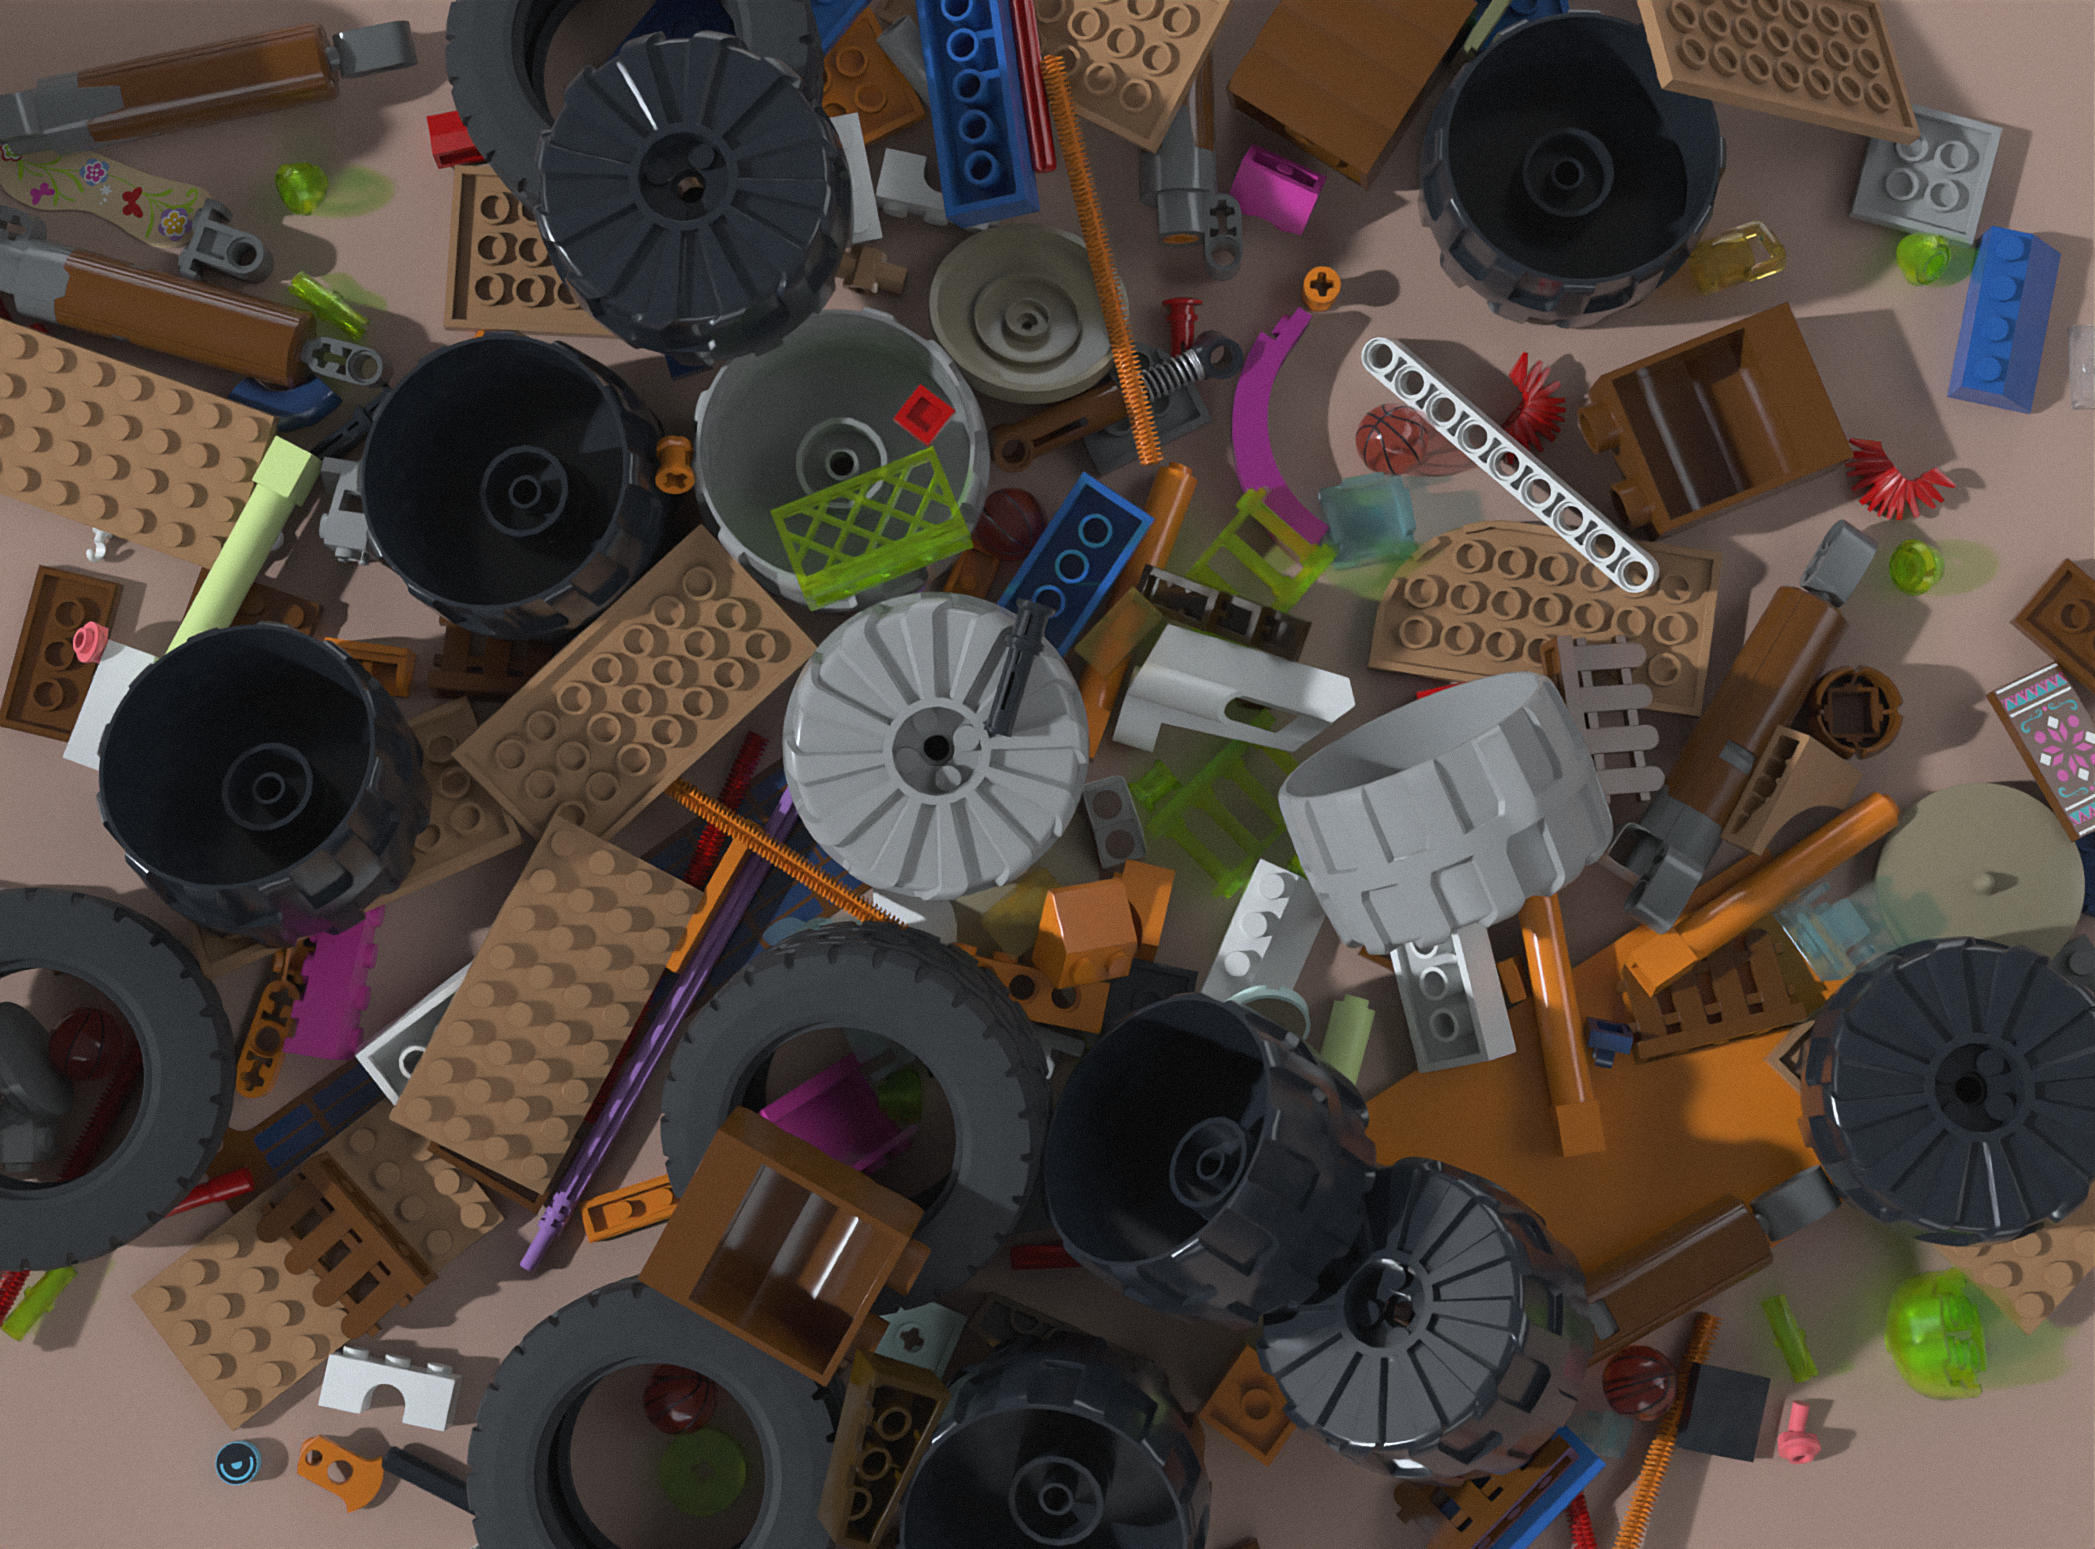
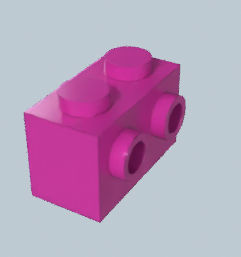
M1252 143L1241 162L1229 195L1238 201L1241 213L1260 217L1273 223L1277 229L1283 232H1293L1301 236L1311 218L1328 177Z

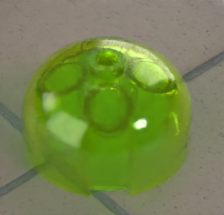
M1956 1268L1925 1271L1909 1277L1895 1290L1887 1310L1884 1341L1899 1375L1912 1390L1936 1401H1954L1979 1397L1983 1389L1981 1384H1977L1978 1372L1987 1371L1986 1342L1978 1305L1975 1303L1971 1306L1968 1297L1965 1296L1962 1287H1966L1967 1280ZM1970 1330V1339L1961 1340L1958 1335L1946 1336V1333Z

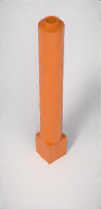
M1170 462L1168 467L1160 466L1158 468L1143 511L1157 520L1116 580L1077 684L1088 720L1089 762L1092 763L1094 762L1149 614V610L1132 604L1145 564H1150L1165 570L1198 480L1191 476L1193 470L1180 463Z
M1876 791L1871 792L1676 926H1672L1665 934L1655 935L1630 952L1625 965L1647 994L1653 997L1691 971L1696 963L1899 825L1897 816L1900 814V810L1896 802L1887 794L1881 795Z
M1558 892L1549 897L1533 895L1525 900L1518 912L1551 1099L1549 1110L1557 1156L1570 1157L1607 1151L1598 1099H1594Z

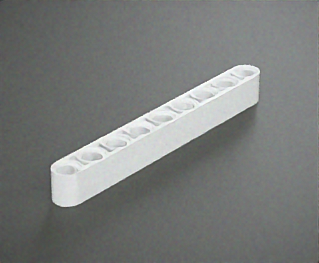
M1377 337L1365 344L1361 359L1367 371L1617 585L1627 592L1638 593L1656 583L1659 578L1660 569L1653 556L1403 343L1395 338ZM1384 344L1389 346L1393 354L1391 363L1385 368L1381 367L1376 361V352ZM1414 371L1419 372L1424 379V387L1416 395L1411 393L1407 387V378ZM1444 398H1449L1455 404V415L1450 421L1443 420L1438 413V405ZM1475 425L1482 426L1487 432V441L1481 448L1473 446L1469 439V432ZM1506 452L1514 453L1519 460V468L1513 475L1506 474L1500 465L1501 458ZM1538 479H1543L1550 485L1551 495L1546 502H1540L1533 496L1532 486ZM1570 506L1577 507L1583 514V523L1578 529H1571L1565 524L1564 512ZM1602 533L1610 535L1615 541V551L1610 557L1599 554L1596 549V539ZM1633 561H1639L1647 568L1648 577L1643 584H1636L1628 577V567Z

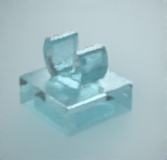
M1605 1410L1604 1413L1588 1411L1587 1417L1597 1420L1600 1430L1595 1436L1582 1433L1580 1438L1588 1444H1594L1593 1452L1611 1458L1624 1459L1634 1420L1627 1418L1629 1415L1625 1416L1615 1411Z

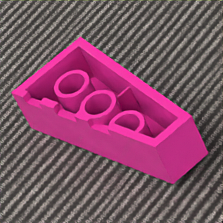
M385 904L365 912V920L339 935L320 932L310 936L311 942L317 944L315 952L310 951L306 959H304L301 976L303 977L304 985H307L299 1000L294 1001L291 1018L295 1019L297 1026L295 1038L286 1037L282 1052L332 1060H353L355 1048L362 1044L364 1039V1029L359 1027L361 1011H366L370 1003L371 987L366 985L368 970L373 969L377 961L378 945L373 944L376 927H381L383 923Z

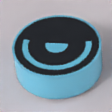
M237 1440L225 1445L217 1454L215 1461L217 1474L224 1482L231 1485H242L252 1480L259 1473L262 1464L258 1448L245 1440Z

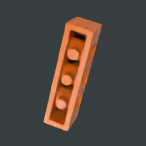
M952 942V944L979 961L977 966L986 967L994 973L1008 989L1014 977L1018 975L1030 977L1034 983L1033 991L1030 995L1018 998L1010 993L1008 996L1012 1002H1019L1030 1020L1100 1034L1110 988L1108 981L1104 980L1072 986L1075 990L1074 1000L1067 1006H1058L1051 999V993L1055 986L1036 965L1018 963L1019 955L994 950L993 958L976 954V946Z

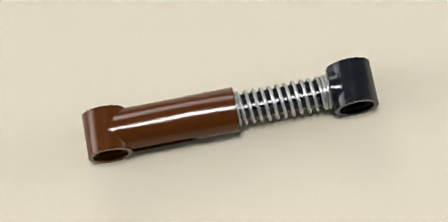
M1209 330L1203 332L1195 339L1190 350L1183 352L1182 356L1176 355V358H1170L1169 362L1163 361L1162 365L1156 364L1155 368L1149 367L1148 371L1143 370L1142 375L1144 377L1140 378L1139 381L1145 380L1140 385H1146L1142 391H1148L1143 396L1149 395L1144 401L1150 399L1154 402L1155 396L1161 398V393L1167 395L1168 390L1174 393L1175 387L1181 389V384L1188 386V381L1194 383L1196 380H1208L1212 377L1221 380L1231 378L1242 367L1244 359L1242 349L1238 343L1220 331ZM1224 346L1222 358L1216 363H1211L1210 358L1214 349ZM1109 380L1013 424H997L987 434L990 458L1005 472H1022L1030 466L1033 460L1128 418L1127 405L1123 397V389H1121L1122 384L1120 382L1115 384L1113 380ZM1010 440H1017L1018 445L1015 452L1008 456H1002L1001 451L1004 444Z

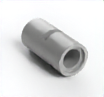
M907 14L882 32L876 42L925 104L930 107L920 30Z

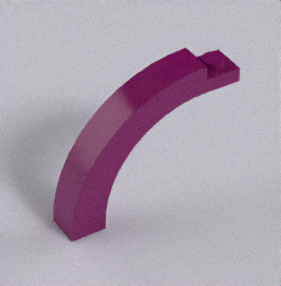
M1298 307L1292 317L1285 313L1272 332V335L1277 338L1276 340L1261 331L1250 349L1242 368L1233 400L1230 441L1238 483L1254 517L1269 538L1287 556L1303 567L1327 533L1329 526L1310 513L1288 488L1274 460L1268 433V405L1272 385L1286 358L1309 327L1312 315Z

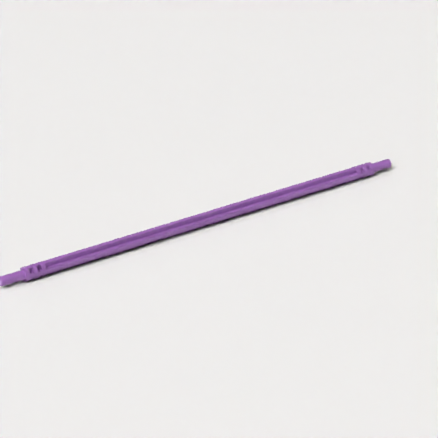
M926 586L918 590L916 593L923 592ZM788 787L764 827L766 828L765 833H769L771 837L774 836L775 840L778 839V845L781 841L783 842L782 844L785 843L800 816ZM752 851L692 958L682 975L680 974L537 1224L540 1229L520 1263V1266L534 1273L554 1237H560L769 871L772 865L770 863L771 860L767 861L766 857L762 858V854H757L758 851Z

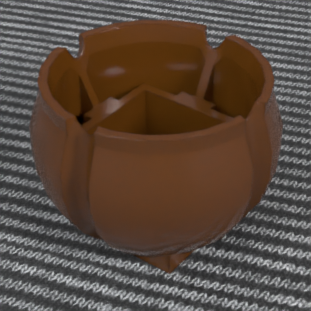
M1843 665L1821 676L1805 701V709L1809 710L1810 716L1805 720L1806 727L1811 737L1843 760H1849L1853 755L1859 760L1868 759L1886 750L1898 736L1904 717L1898 713V708L1903 705V699L1893 681L1879 670L1867 665H1859L1854 670L1849 665ZM1832 696H1863L1864 733L1833 734Z

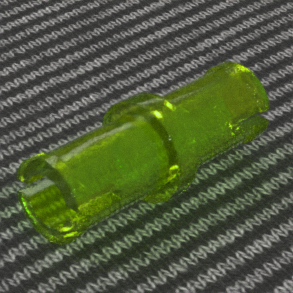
M304 270L300 271L291 281L292 285L288 287L287 291L315 310L317 318L323 322L330 321L350 336L353 341L359 340L368 329L366 327L370 325L371 320L367 317L365 318L342 301L343 296L336 290L330 292Z
M72 1266L47 1270L34 1286L28 1285L23 1291L24 1298L8 1315L6 1320L3 1321V1324L0 1326L1 1329L13 1339L21 1342L45 1312L50 1313L54 1309V1301L73 1278H76L78 1272Z
M1785 1293L1770 1297L1769 1300H1764L1759 1304L1763 1308L1775 1338L1772 1342L1776 1349H1781L1792 1374L1793 1381L1796 1384L1811 1379L1810 1376H1818L1820 1371L1817 1369L1804 1340L1807 1337V1333L1804 1328H1799L1786 1299L1787 1296Z

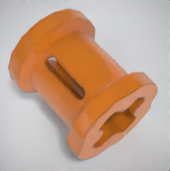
M1325 266L1315 267L1310 270L1304 279L1301 289L1303 304L1308 306L1313 312L1320 313L1329 310L1336 302L1337 295L1340 292L1341 281L1339 275L1335 270ZM1316 283H1323V288L1327 290L1326 296H1319L1318 290L1314 289Z
M671 435L657 442L656 458L660 462V468L655 474L656 485L664 492L681 494L690 490L695 483L694 471L690 467V461L693 459L694 445L689 439L683 436Z

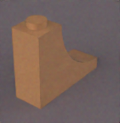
M1777 725L1720 838L1730 845L1761 856L1777 831L1800 812L1822 805L1844 811L1863 773L1813 737Z

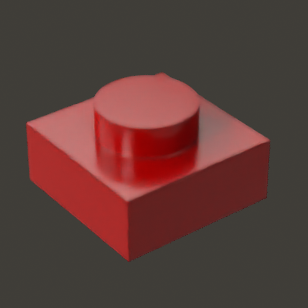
M920 384L893 419L895 423L929 448L956 413L952 407Z

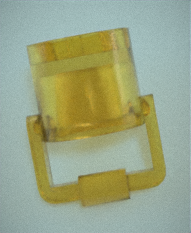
M1759 220L1742 224L1700 241L1688 258V265L1693 280L1699 291L1705 296L1747 281H1755L1784 270L1787 265L1784 245L1776 234ZM1757 236L1761 245L1772 258L1755 264L1754 255L1747 239Z

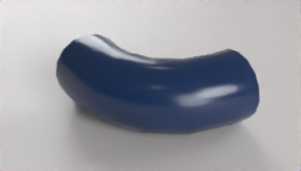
M313 373L300 385L286 391L272 390L258 379L246 377L234 387L227 397L279 416L280 419L276 431L286 433L316 425L335 411L343 402L335 392Z

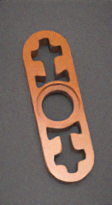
M286 980V982L273 981L263 991L237 1064L236 1090L244 1097L261 1098L268 1095L275 1087L286 1053L282 1052L286 1037L292 1038L296 1028L295 1019L291 1018L294 1001L299 1000L301 994L304 993L298 984L292 983L290 980ZM287 987L289 989L288 996L293 998V1003L291 1006L284 1005L279 1015L280 1018H287L286 1025L277 1020H266L267 1013L276 1015L279 1002L274 1000L275 993L284 992ZM268 1026L275 1028L280 1035V1043L272 1051L262 1049L258 1042L259 1033ZM252 1053L262 1058H273L271 1065L268 1063H262L259 1076L264 1078L263 1086H255L251 1090V1082L246 1080L245 1076L247 1072H255L260 1061L251 1060Z

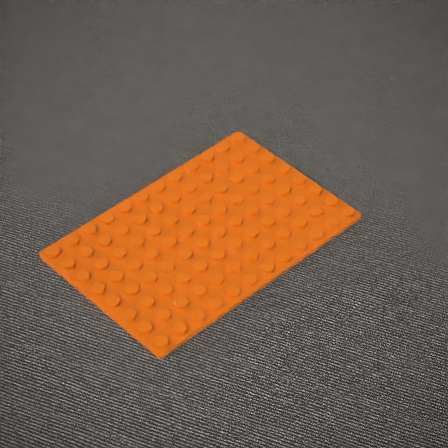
M1765 848L1761 856L1750 853L1696 888L1673 927L1773 860L1774 856L1770 850ZM1799 894L1727 942L1732 954L1745 951L1744 938L1751 930L1756 928L1767 931L1773 944L1781 942L1784 952L1781 955H1777V960L1785 985L1794 984L1796 995L1789 997L1791 1005L1803 1002L1807 1015L1823 1006L1829 996L1852 975ZM1640 924L1571 969L1582 1033L1587 1016L1624 1024L1635 1022L1627 993L1618 994L1615 984L1616 982L1623 981L1621 969L1626 963L1630 952L1658 933L1644 924ZM1749 962L1735 965L1744 995L1757 993ZM1708 972L1694 975L1703 1005L1716 1003ZM1667 986L1656 994L1662 1015L1676 1012L1669 987ZM1532 995L1507 1010L1517 1052L1490 1061L1419 1074V1070L1416 1069L1365 1102L1369 1113V1124L1365 1134L1376 1146L1377 1163L1392 1166L1402 1158L1412 1156L1424 1157L1445 1162L1492 1181L1518 1197L1544 1218L1549 1232L1575 1254L1584 1275L1728 1193L1740 1197L1746 1207L1754 1212L1749 1204L1754 1198L1805 1169L1821 1165L1813 1148L1805 1147L1799 1130L1797 1119L1802 1116L1800 1095L1763 1061L1764 1057L1792 1028L1637 1066L1632 1050H1630V1054L1615 1052L1611 1069L1594 1066L1595 1059L1592 1058L1593 1047L1587 1046L1583 1033L1594 1099H1598L1607 1151L1570 1157L1557 1156L1549 1110L1551 1099ZM1762 1004L1748 1007L1750 1015L1764 1012ZM1721 1014L1707 1017L1709 1025L1723 1022ZM1680 1024L1666 1027L1668 1035L1682 1032ZM1639 1034L1632 1035L1633 1043L1631 1049L1637 1042H1641ZM1821 1165V1167H1822V1169L1824 1170L1826 1176L1828 1177L1830 1183L1832 1184V1182H1833L1832 1179L1829 1177V1175L1827 1174V1172L1825 1171V1169H1824L1823 1166ZM1791 1235L1775 1242H1771L1768 1238L1770 1242V1248H1773L1774 1246L1784 1241Z

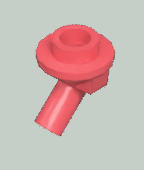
M91 621L83 628L77 630L73 639V649L77 653L79 661L83 663H100L108 642L109 628Z
M1793 1400L1788 1432H1782L1778 1436V1454L1780 1457L1788 1459L1792 1464L1811 1462L1814 1459V1455L1821 1451V1444L1818 1441L1817 1435L1805 1432L1810 1404L1801 1400Z

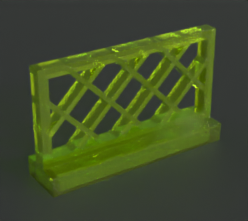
M934 446L770 510L804 599L811 612L974 547L970 532L962 517ZM930 461L934 476L928 489L907 481L912 468ZM898 473H901V475H900L899 478L893 476V475H896V474H898ZM883 480L896 485L887 505L866 498L873 483ZM938 483L943 495L935 492ZM860 489L859 494L853 492ZM902 489L924 496L915 516L894 509ZM842 496L855 501L846 522L825 514L831 500ZM931 499L947 505L953 517L937 525L922 519ZM820 505L818 510L812 509L813 507ZM862 505L883 512L874 533L853 525ZM800 512L814 518L805 538L788 532L783 519ZM890 516L911 523L906 537L893 541L881 536ZM821 521L842 529L833 549L812 541ZM918 527H921V528L924 529V530L919 531V532L916 533ZM849 532L870 540L864 554L851 557L840 552ZM792 542L801 545L798 553H796ZM877 543L884 545L882 547L875 549ZM809 548L829 556L823 570L805 576L801 564ZM837 559L843 561L839 564L834 565Z

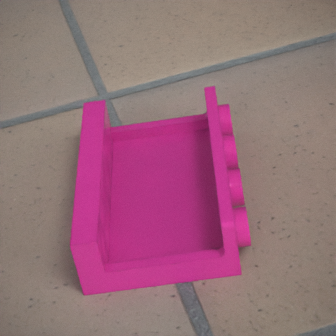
M865 1045L859 1047L757 1113L776 1124L785 1132L795 1135L817 1147L831 1158L859 1172L863 1171L867 1177L888 1163L884 1157L886 1153L892 1160L910 1148L912 1144L908 1138L920 1130L918 1125L914 1123L904 1131H901L859 1071L860 1068L874 1059Z

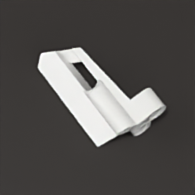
M1168 624L1142 667L1134 666L1112 741L1153 752L1161 723L1294 752L1355 706V700L1350 680L1347 677L1298 662H1291L1278 656ZM1237 697L1299 717L1279 732L1273 733L1230 720L1225 716L1224 710L1227 703Z

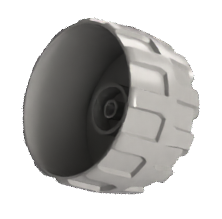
M864 307L862 311L827 309L822 310L819 314L812 313L799 327L783 338L784 344L758 357L751 353L728 359L718 372L709 390L701 392L692 418L695 430L693 439L694 453L690 466L695 475L693 487L698 507L706 526L719 539V543L738 564L745 566L771 595L802 607L811 608L816 613L845 615L847 611L864 610L891 598L916 593L941 573L950 570L967 548L983 511L989 486L990 452L986 426L977 400L966 380L959 372L955 362L936 341H926L911 330L898 324L894 315L869 307ZM920 384L952 407L956 413L929 448L895 423L893 419ZM840 458H848L854 462V468L848 475L838 476L832 472L833 463Z
M921 592L891 598L864 609L841 624L820 644L800 673L788 703L783 728V763L788 788L794 805L813 839L817 841L830 857L845 868L849 874L876 889H884L902 895L922 898L923 901L955 900L960 896L982 892L995 886L1001 887L1027 872L1028 868L1062 836L1069 825L1080 800L1088 770V720L1079 688L1071 671L1057 650L1044 636L1041 643L1045 648L1043 653H1040V656L1035 655L1025 692L1012 729V737L984 730L1010 648L1005 646V638L1007 634L1012 633L1017 615L981 598L951 592ZM932 735H941L949 742V750L941 758H931L924 751V742Z
M1531 671L1508 672L1472 680L1428 695L1388 712L1347 733L1312 755L1287 777L1280 787L1278 794L1279 806L1301 866L1336 933L1347 947L1358 948L1365 945L1368 954L1372 955L1389 954L1400 945L1414 942L1420 949L1445 943L1452 931L1477 922L1484 928H1488L1511 918L1520 911L1526 899L1533 895L1552 896L1572 883L1580 875L1584 866L1591 865L1602 857L1613 838L1612 816L1587 745L1555 684L1549 677Z

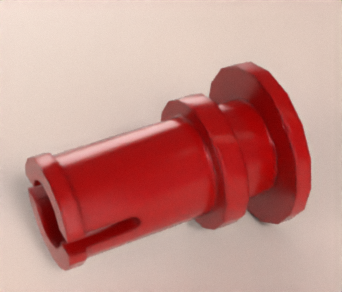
M1173 297L1161 301L1162 306L1170 307V315L1166 316V322L1170 323V356L1174 359L1176 355H1181V343H1184V352L1190 350L1195 341V323L1199 322V315H1195V307L1203 305V301L1200 299Z

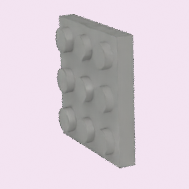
M1911 103L1921 137L1911 145H1905L1869 136L1848 217L1968 249L1974 242L2003 128Z

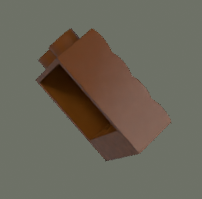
M1281 0L1226 86L1229 104L1234 109L1368 191L1475 26L1478 3L1474 0Z
M1788 301L1601 375L1587 392L1591 403L1578 408L1577 412L1583 436L1591 451L1598 455L1611 449L1624 479L1610 485L1611 500L1621 524L1629 532L1644 526L1650 542L1661 541L1835 471L1854 457Z
M738 1105L716 1132L637 1280L827 1387L842 1358L853 1364L857 1348L875 1352L890 1322L869 1310L883 1285L906 1297L930 1255L932 1248L911 1237L925 1212L918 1205L900 1194L878 1185L856 1169L831 1158L805 1140L785 1132L761 1115Z

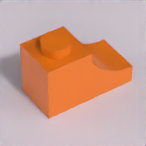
M1126 859L1123 873L1114 872L1113 878H1120L1124 882L1138 942L1137 959L1154 962L1176 871Z

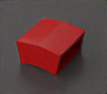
M457 110L426 116L432 155L438 169L485 160L469 137L467 128L463 125Z

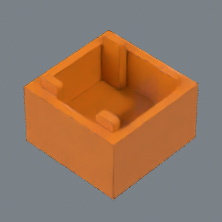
M1246 1341L1241 1344L1195 1410L1200 1419L1267 1467L1270 1466L1297 1427L1282 1410L1287 1400L1279 1389L1275 1378L1261 1369L1257 1349Z

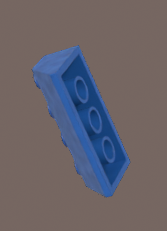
M1992 226L1978 238L1947 397L2025 414L2031 413L2061 257L2060 252L2034 234Z

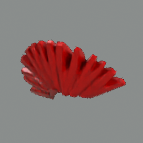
M1523 352L1508 374L1514 385L1518 386V390L1523 392L1522 401L1500 427L1529 452V444H1531L1541 453L1544 449L1535 432L1553 442L1556 437L1551 430L1560 433L1561 428L1551 422L1550 419L1560 422L1565 421L1564 418L1556 413L1566 412V408L1557 406V404L1565 403L1566 401L1565 397H1548L1562 386L1561 383L1557 380L1542 387L1551 369L1546 366L1541 371L1543 362L1538 360L1527 372L1528 353ZM1512 452L1504 454L1506 464H1513L1514 456L1517 463H1519V460Z
M1850 438L1848 443L1860 448L1861 451H1852L1854 455L1852 459H1857V461L1844 463L1845 467H1855L1854 470L1847 472L1846 476L1865 475L1850 488L1853 492L1873 484L1859 500V503L1863 506L1871 501L1867 508L1871 512L1882 501L1876 515L1878 517L1887 509L1886 519L1891 520L1896 511V520H1902L1905 502L1913 517H1919L1920 513L1916 497L1933 510L1936 508V505L1932 498L1940 503L1945 500L1933 484L1953 489L1956 486L1937 467L1921 474L1920 477L1914 478L1913 481L1907 480L1888 459L1882 448L1881 441Z

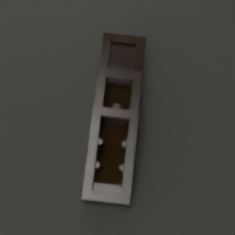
M1145 564L1132 604L1193 628L1217 634L1248 647L1258 648L1291 662L1299 661L1312 624L1311 621L1150 564Z

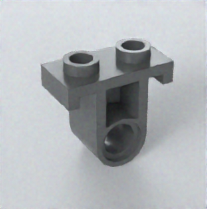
M206 198L203 208H199L195 213L192 223L194 234L189 247H184L179 256L178 269L180 271L178 275L208 283L202 277L204 269H208L246 283L256 284L263 282L271 275L274 269V258L269 249L257 237L221 224L223 219L231 222L233 213L222 202ZM252 250L257 252L256 259L252 264L241 266V259L245 253Z

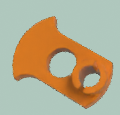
M319 1434L316 1437L306 1439L302 1443L297 1463V1474L342 1498L347 1505V1513H350L368 1504L378 1493L384 1470L381 1467L383 1458L382 1455L373 1459L364 1458ZM317 1450L321 1452L320 1457L312 1458L308 1462L307 1453L309 1451ZM337 1460L347 1461L353 1468L352 1475L345 1481L337 1482L332 1480L327 1470L333 1462Z

